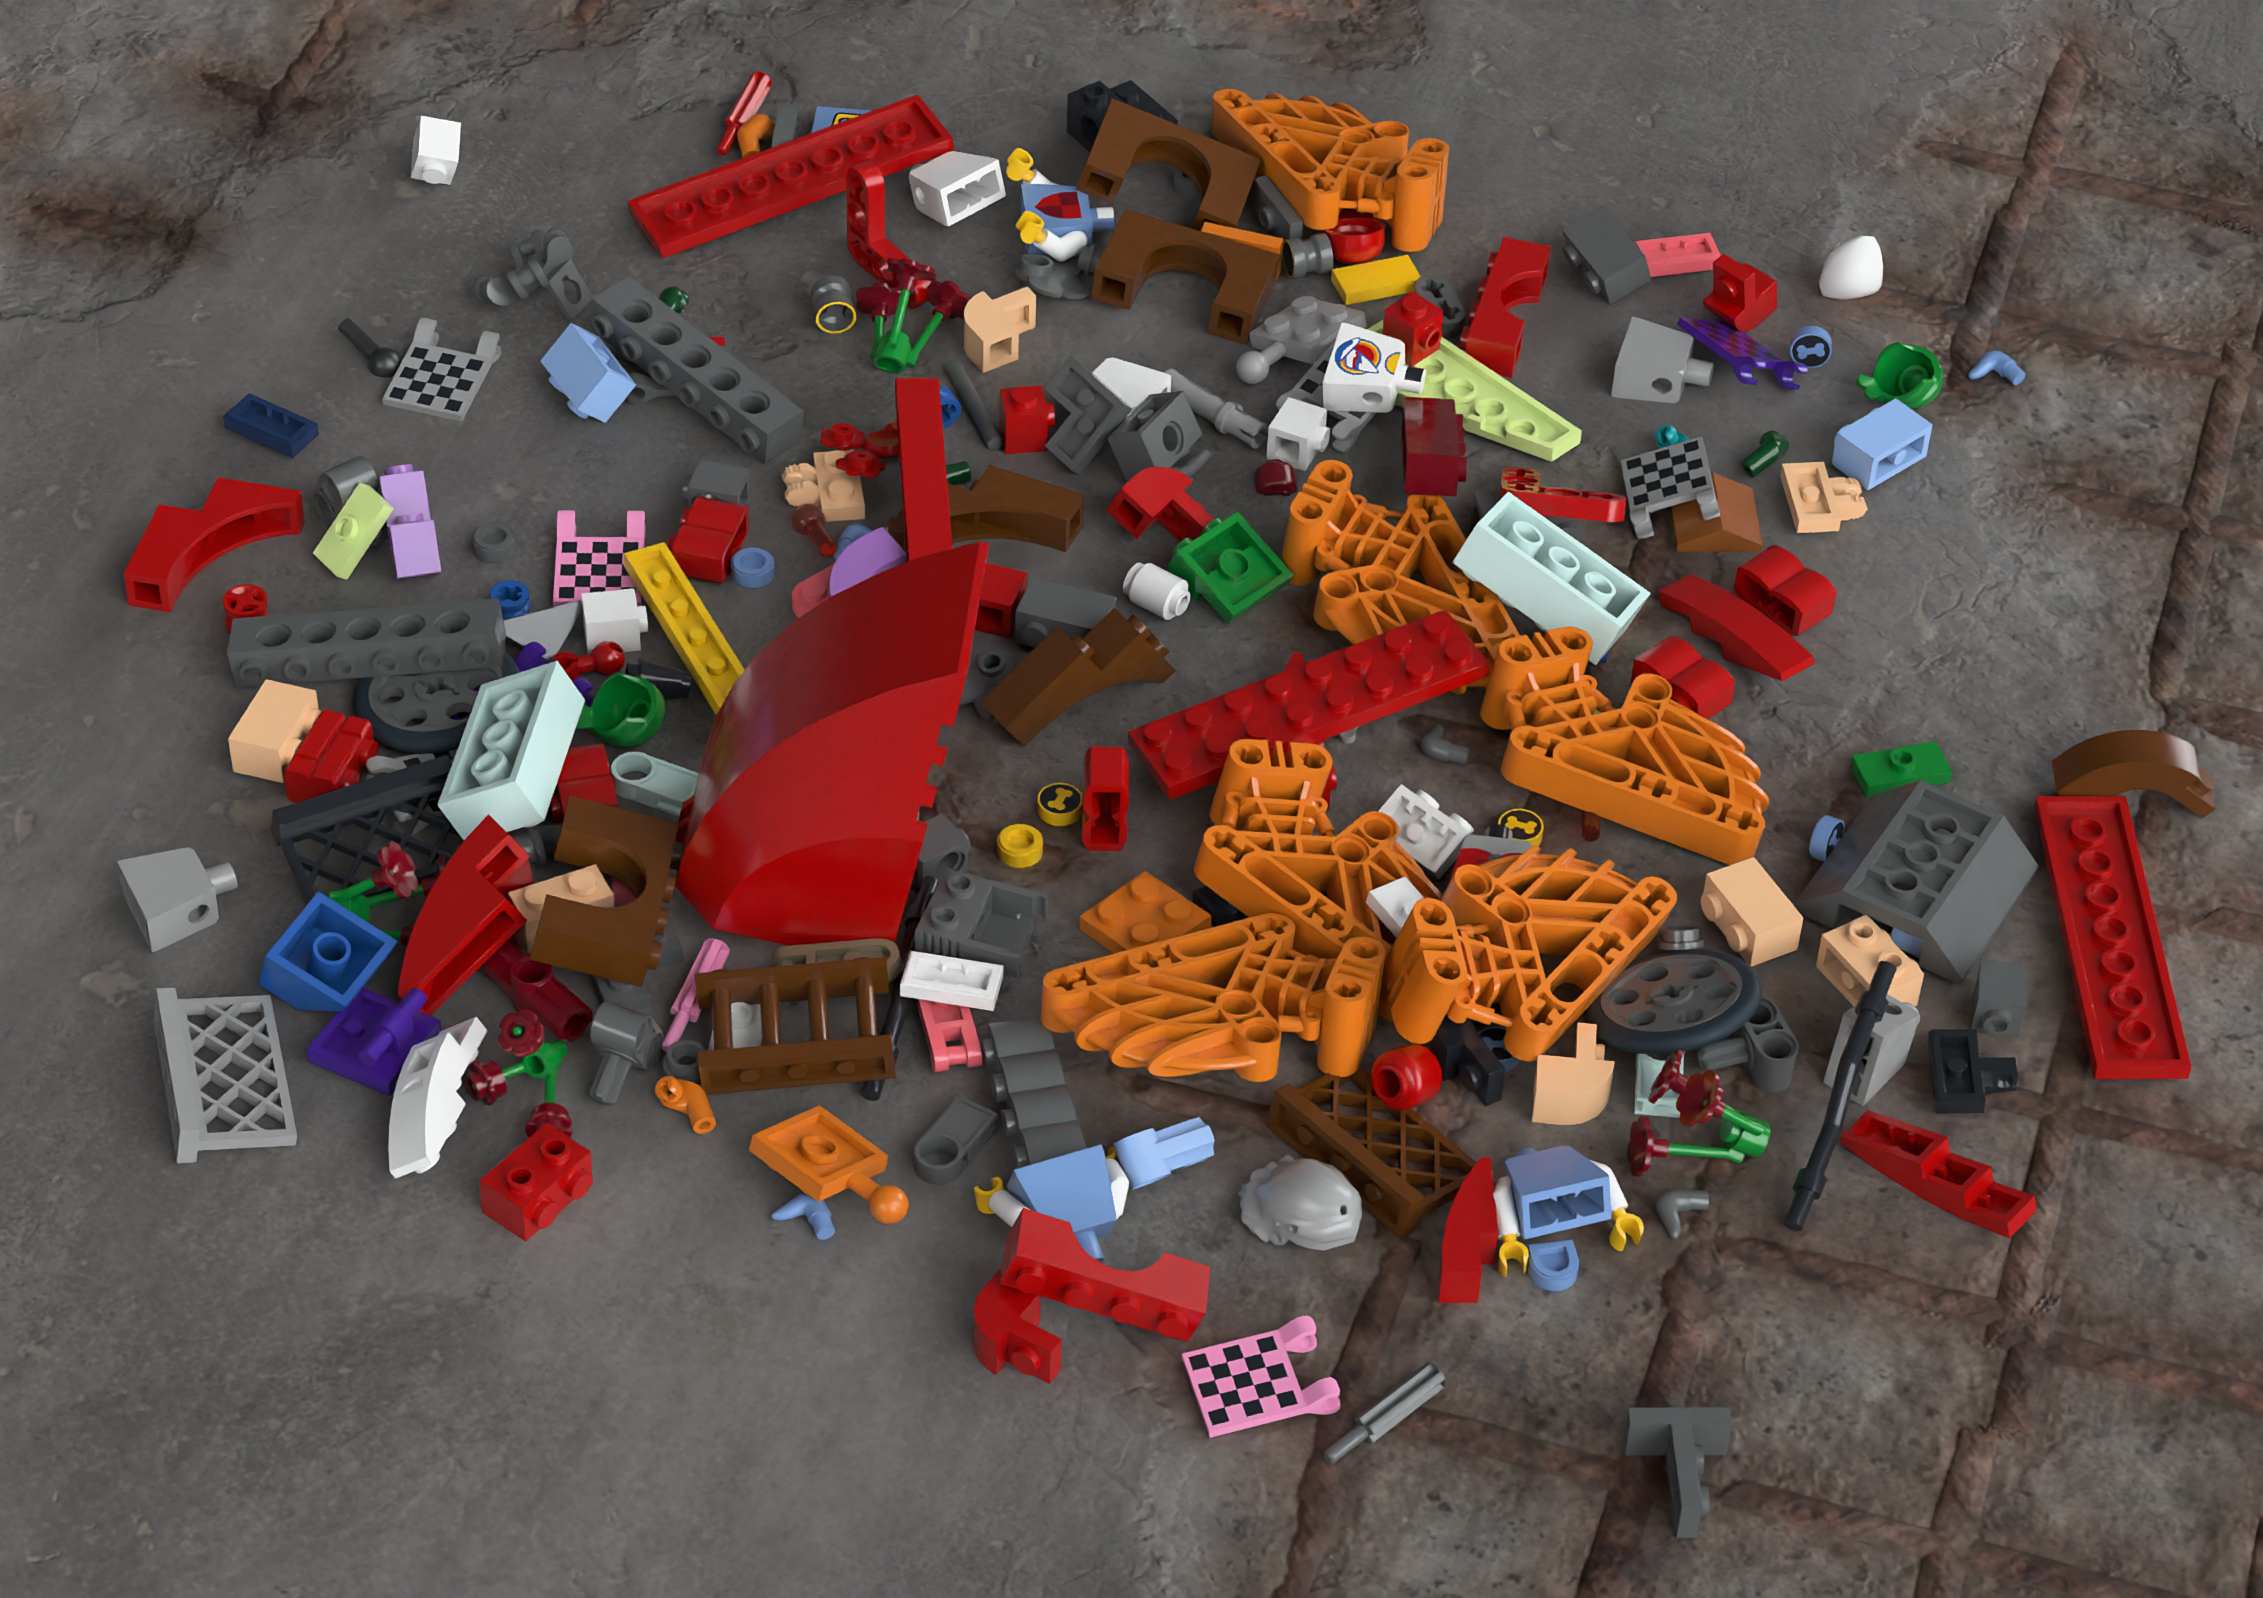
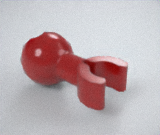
M612 641L599 643L590 654L577 657L570 652H560L553 656L554 662H559L572 682L580 678L581 674L592 671L611 676L619 672L625 664L623 649L619 644Z

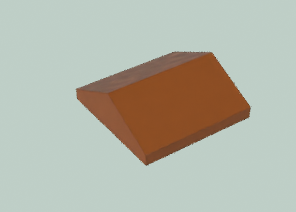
M1712 472V482L1721 516L1704 520L1697 499L1669 507L1677 552H1762L1763 543L1753 488Z

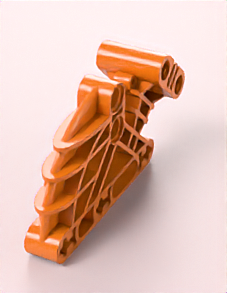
M1222 89L1214 93L1211 122L1212 135L1223 144L1260 158L1261 161L1255 177L1267 175L1304 221L1303 224L1316 230L1332 229L1338 225L1339 213L1343 208L1356 209L1359 213H1372L1374 218L1384 219L1392 228L1391 244L1396 249L1405 252H1418L1427 247L1432 235L1435 234V229H1438L1443 220L1449 145L1446 142L1435 138H1422L1414 142L1407 153L1408 126L1397 121L1373 123L1346 103L1337 102L1327 106L1320 99L1312 95L1302 96L1297 101L1288 100L1279 93L1267 94L1265 99L1252 100L1246 93L1237 89Z
M1337 460L1320 462L1308 477L1307 483H1304L1302 486V492L1299 491L1291 503L1280 558L1294 574L1289 584L1297 586L1307 585L1316 579L1320 571H1332L1320 579L1313 613L1316 623L1324 629L1339 631L1348 641L1356 644L1446 609L1490 663L1488 677L1454 689L1452 692L1457 695L1466 692L1467 687H1485L1487 689L1499 645L1504 640L1518 637L1520 634L1498 595L1482 583L1469 579L1461 568L1452 563L1466 542V539L1445 501L1436 495L1411 494L1408 497L1405 512L1388 510L1386 506L1367 503L1366 498L1362 495H1352L1350 488L1353 474L1348 465ZM1385 518L1396 519L1400 521L1397 524V526L1394 527L1390 523L1386 522ZM1442 557L1446 558L1453 571L1448 568ZM1417 566L1428 586L1410 579Z
M1572 626L1547 630L1544 638L1540 632L1534 633L1532 642L1527 635L1506 639L1499 645L1481 705L1480 716L1492 728L1512 730L1500 769L1507 781L1728 865L1755 856L1765 828V820L1762 813L1768 808L1769 798L1756 784L1760 779L1761 771L1750 758L1744 755L1745 746L1740 739L1723 727L1670 699L1672 687L1666 679L1659 675L1650 673L1637 676L1632 683L1622 708L1615 709L1612 707V701L1596 689V679L1592 676L1584 675L1593 647V641L1591 636L1580 628ZM1595 709H1597L1600 713L1594 714Z
M1241 739L1234 742L1230 746L1210 807L1209 815L1215 826L1208 828L1204 833L1194 863L1196 877L1249 918L1266 913H1278L1288 916L1295 924L1293 949L1306 956L1312 954L1327 960L1336 959L1347 940L1363 936L1381 942L1386 949V959L1397 938L1366 904L1369 891L1406 877L1424 898H1433L1440 901L1443 896L1434 884L1428 880L1415 860L1396 842L1399 831L1396 821L1391 816L1382 812H1367L1335 837V829L1325 814L1328 804L1321 798L1333 762L1330 753L1326 749L1310 743L1290 742L1284 759L1282 741L1275 742L1271 757L1267 740ZM1314 827L1320 836L1312 835ZM1317 890L1327 891L1328 898ZM1382 977L1378 1015L1394 1022L1391 1012L1394 1002H1390L1388 999L1391 989H1386L1384 978Z
M1534 845L1522 855L1494 859L1479 866L1472 864L1460 866L1454 873L1440 901L1433 898H1422L1416 901L1384 961L1383 978L1386 989H1391L1388 999L1390 1002H1394L1391 1012L1398 1033L1412 1043L1424 1044L1433 1039L1446 1014L1455 1023H1464L1467 1018L1490 1025L1492 1022L1505 1026L1504 1045L1513 1057L1526 1062L1536 1061L1538 1055H1544L1659 933L1677 901V894L1674 888L1667 881L1653 876L1645 877L1637 883L1622 874L1612 871L1615 863L1610 859L1601 866L1575 859L1574 857L1577 852L1572 848L1558 856L1539 854L1541 848ZM1539 954L1568 955L1547 978L1545 977ZM1563 983L1575 984L1583 990V993L1573 1002H1563L1552 994ZM1499 1002L1502 1015L1494 1013V1009L1490 1008L1493 1003Z
M1278 913L1261 914L1054 969L1043 978L1040 1021L1045 1028L1053 1032H1074V1040L1083 1050L1095 1052L1109 1051L1110 1060L1120 1067L1136 1068L1146 1066L1152 1075L1161 1077L1184 1076L1209 1070L1234 1069L1243 1079L1253 1082H1264L1274 1078L1278 1070L1282 1032H1294L1304 1040L1314 1041L1318 1046L1316 1064L1322 1072L1346 1077L1358 1070L1364 1057V1051L1367 1050L1368 1043L1371 1041L1376 1030L1386 949L1378 940L1361 936L1347 940L1336 959L1327 960L1312 954L1306 956L1293 949L1295 935L1293 920L1288 916Z

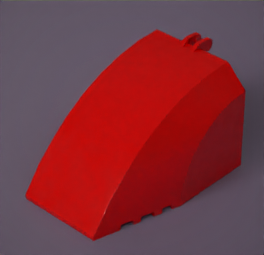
M979 541L915 558L876 574L829 597L793 621L767 644L733 684L714 719L702 755L694 795L682 803L675 839L676 842L683 843L675 886L712 929L788 946L874 938L888 939L895 943L928 823L917 820L920 805L933 807L937 786L926 784L931 764L943 766L947 753V747L936 745L941 724L954 726L967 677L989 543Z

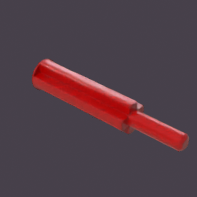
M756 71L750 75L724 121L727 125L725 134L716 148L719 155L725 156L737 137L738 129L757 113L772 86V81L767 74Z

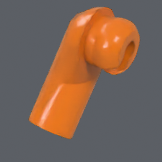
M755 114L738 129L737 138L742 158L761 152L759 140L766 141L765 135L767 133L771 137L773 136L775 125L768 115Z
M664 1076L658 1080L655 1085V1095L660 1099L663 1106L687 1114L694 1132L698 1134H706L715 1128L716 1120L707 1095L700 1085L691 1081L676 1079L673 1076Z

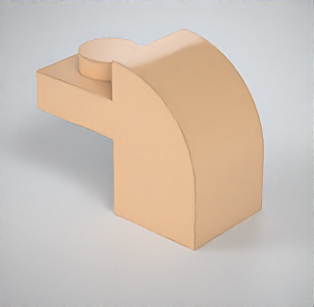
M1028 286L993 300L982 291L973 296L966 304L964 309V351L982 373L1018 360L1019 334L1035 328L1036 295Z
M1577 1023L1573 1058L1538 1055L1533 1086L1532 1122L1557 1125L1580 1124L1595 1118L1606 1107L1610 1097L1615 1061H1605V1045L1596 1044L1597 1024Z

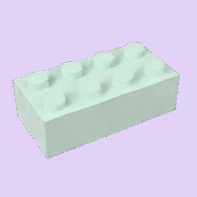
M1507 492L1476 524L1452 562L1461 568L1469 579L1482 583L1497 594L1504 604L1518 609L1532 619L1535 625L1542 631L1546 632L1547 630L1568 626L1586 631L1593 641L1589 661L1595 665L1626 631L1651 594L1510 492Z
M558 661L480 686L437 804L463 840L469 836L488 814L506 832L522 827L530 828L545 820L585 699Z

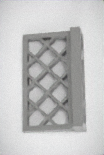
M156 988L153 1026L176 1163L196 1162L197 1153L202 1150L296 1145L297 1131L271 996L177 999L176 988ZM261 1012L262 1020L253 1028L236 1018L240 1013ZM206 1015L213 1019L214 1022L203 1030L188 1021L187 1016ZM226 1027L242 1038L233 1046H230L216 1038L215 1035ZM252 1043L269 1053L259 1063L242 1053ZM203 1046L221 1055L211 1065L194 1056ZM230 1062H233L248 1071V1073L239 1081H236L221 1072V1070ZM258 1078L275 1087V1090L266 1098L248 1088ZM209 1081L227 1090L217 1101L200 1091ZM237 1097L255 1107L245 1117L227 1107ZM264 1114H267L282 1123L283 1129L265 1130L256 1125L255 1122ZM217 1116L234 1127L229 1132L207 1133L206 1125Z

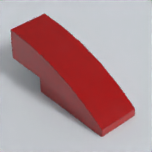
M1481 1157L1466 1176L1451 1206L1442 1243L1438 1276V1303H1478L1482 1265H1494L1498 1225L1495 1199L1493 1197L1494 1185L1491 1157Z

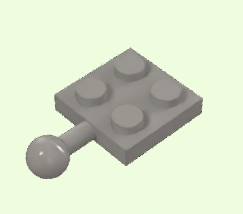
M1312 296L1299 297L1290 306L1278 314L1268 317L1262 325L1249 333L1252 348L1263 351H1248L1242 354L1236 363V372L1245 383L1257 384L1267 377L1269 366L1284 356L1313 364L1336 340L1341 323L1366 328L1365 313L1347 308L1342 304H1332L1317 300Z

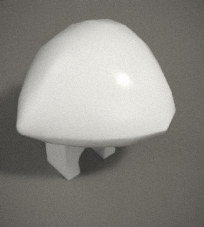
M1856 236L1841 244L1839 243L1830 252L1824 261L1819 279L1822 296L1847 300L1868 296L1880 289L1883 281V261L1881 249L1875 237Z

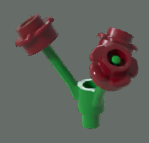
M521 1009L516 1014H507L499 1024V1030H501L497 1038L499 1046L506 1053L513 1052L515 1056L524 1057V1059L504 1069H500L493 1059L479 1063L478 1060L472 1061L470 1064L472 1072L465 1075V1084L469 1094L475 1101L482 1099L486 1105L490 1106L496 1102L497 1098L506 1095V1079L527 1072L533 1078H542L545 1081L544 1103L536 1106L531 1111L530 1120H527L525 1123V1133L528 1137H531L548 1123L571 1138L573 1129L570 1128L572 1120L569 1117V1113L563 1106L555 1103L558 1067L568 1053L567 1045L562 1040L543 1042L544 1027L537 1021L538 1016L534 1012Z

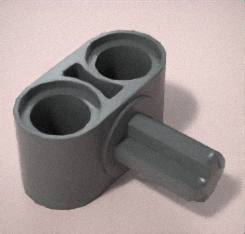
M357 456L320 475L313 493V503L320 519L328 527L332 525L359 482L370 485L376 492L378 491V478L372 465L365 457ZM382 526L368 548H376L388 539V533L384 526Z
M1762 996L1755 1014L1743 1027L1732 1033V1038L1716 1041L1707 1046L1697 1048L1696 1054L1698 1064L1702 1070H1715L1741 1064L1757 1088L1774 1093L1784 1091L1791 1085L1799 1046L1778 1006L1772 1000Z
M606 1001L601 1004L592 1023L591 1041L603 1056V1059L589 1091L590 1097L599 1103L614 1105L617 1102L630 1067L646 1071L653 1069L662 1050L663 1032L652 1016Z

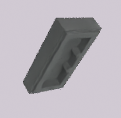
M1267 175L1254 178L1252 211L1258 217L1263 230L1268 231L1274 237L1283 238V241L1295 237L1302 240L1304 221Z

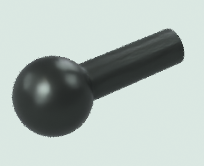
M346 318L340 323L338 331L369 359V368L372 374L383 378L392 377L396 374L402 362V358L396 350L378 346L350 318Z

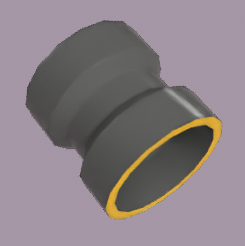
M1313 234L1308 240H1301L1295 237L1283 241V263L1290 279L1302 278L1307 272L1314 271L1317 275L1332 272L1333 252L1327 234Z
M834 275L823 277L814 283L811 289V299L818 327L824 332L831 334L842 333L850 329L856 321V309L849 282L843 277Z

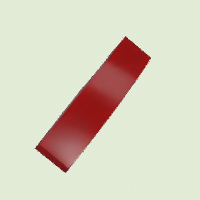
M489 814L464 840L439 875L417 917L405 951L398 996L403 1000L411 989L417 988L426 995L427 1001L419 1011L430 1016L527 921L497 889L530 856Z

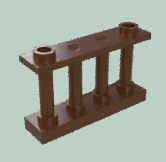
M859 957L854 960L740 970L718 969L711 972L694 973L699 1009L712 1008L714 1050L698 1051L701 1085L706 1095L896 1078L892 1035L878 1036L875 994L889 993L886 957ZM856 996L858 1037L830 1040L827 998ZM808 1000L810 1042L781 1044L779 1002ZM732 1003L760 1004L762 1046L733 1048Z

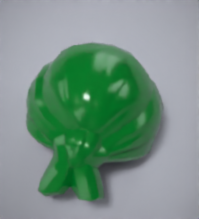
M1895 342L1887 345L1879 354L1873 368L1872 377L1859 374L1856 385L1865 390L1864 396L1869 400L1875 399L1887 404L1896 398L1910 409H1919L1932 402L1939 395L1943 385V368L1934 354L1926 348Z
M621 672L614 673L601 685L591 707L583 705L575 731L587 729L592 734L600 737L604 742L615 747L638 746L648 742L659 731L665 715L664 696L654 684L644 678L632 677Z

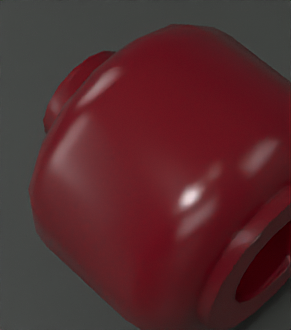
M1272 459L1256 469L1254 479L1257 493L1264 496L1274 494L1290 496V494L1296 493L1297 475L1296 470L1291 464L1279 459Z

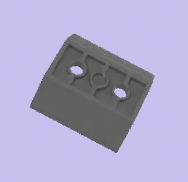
M1919 780L1873 794L1793 905L1801 915L1833 929L1846 911L1851 908L1923 940L1919 967L1961 985L2036 875L2039 865L2004 815ZM1941 828L1949 831L1951 834L1941 835L1934 831ZM1905 884L1911 887L1912 890L1902 891L1894 886Z

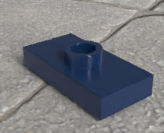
M250 393L223 416L224 428L291 458H294L319 435L318 423Z

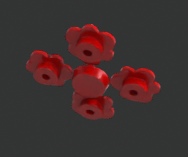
M896 421L885 425V429L869 433L866 439L864 432L857 431L855 426L846 423L834 424L831 429L821 430L820 444L824 446L836 447L839 450L864 448V450L851 451L845 455V458L836 460V468L844 470L849 476L861 475L867 478H874L879 476L880 471L885 470L886 464L879 461V458H893L898 455L899 461Z

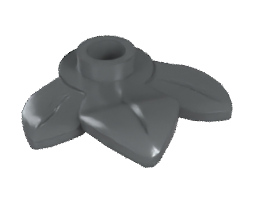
M1025 254L1021 257V262L1015 266V275L1021 279V282L1045 296L1082 299L1092 294L1091 287L1076 279L1082 272V270L1077 269V265L1052 261L1050 258L1039 254Z
M999 648L988 649L980 654L971 652L967 677L959 705L974 702L976 710L984 722L994 718L981 701L1016 667L1013 656L1008 651Z

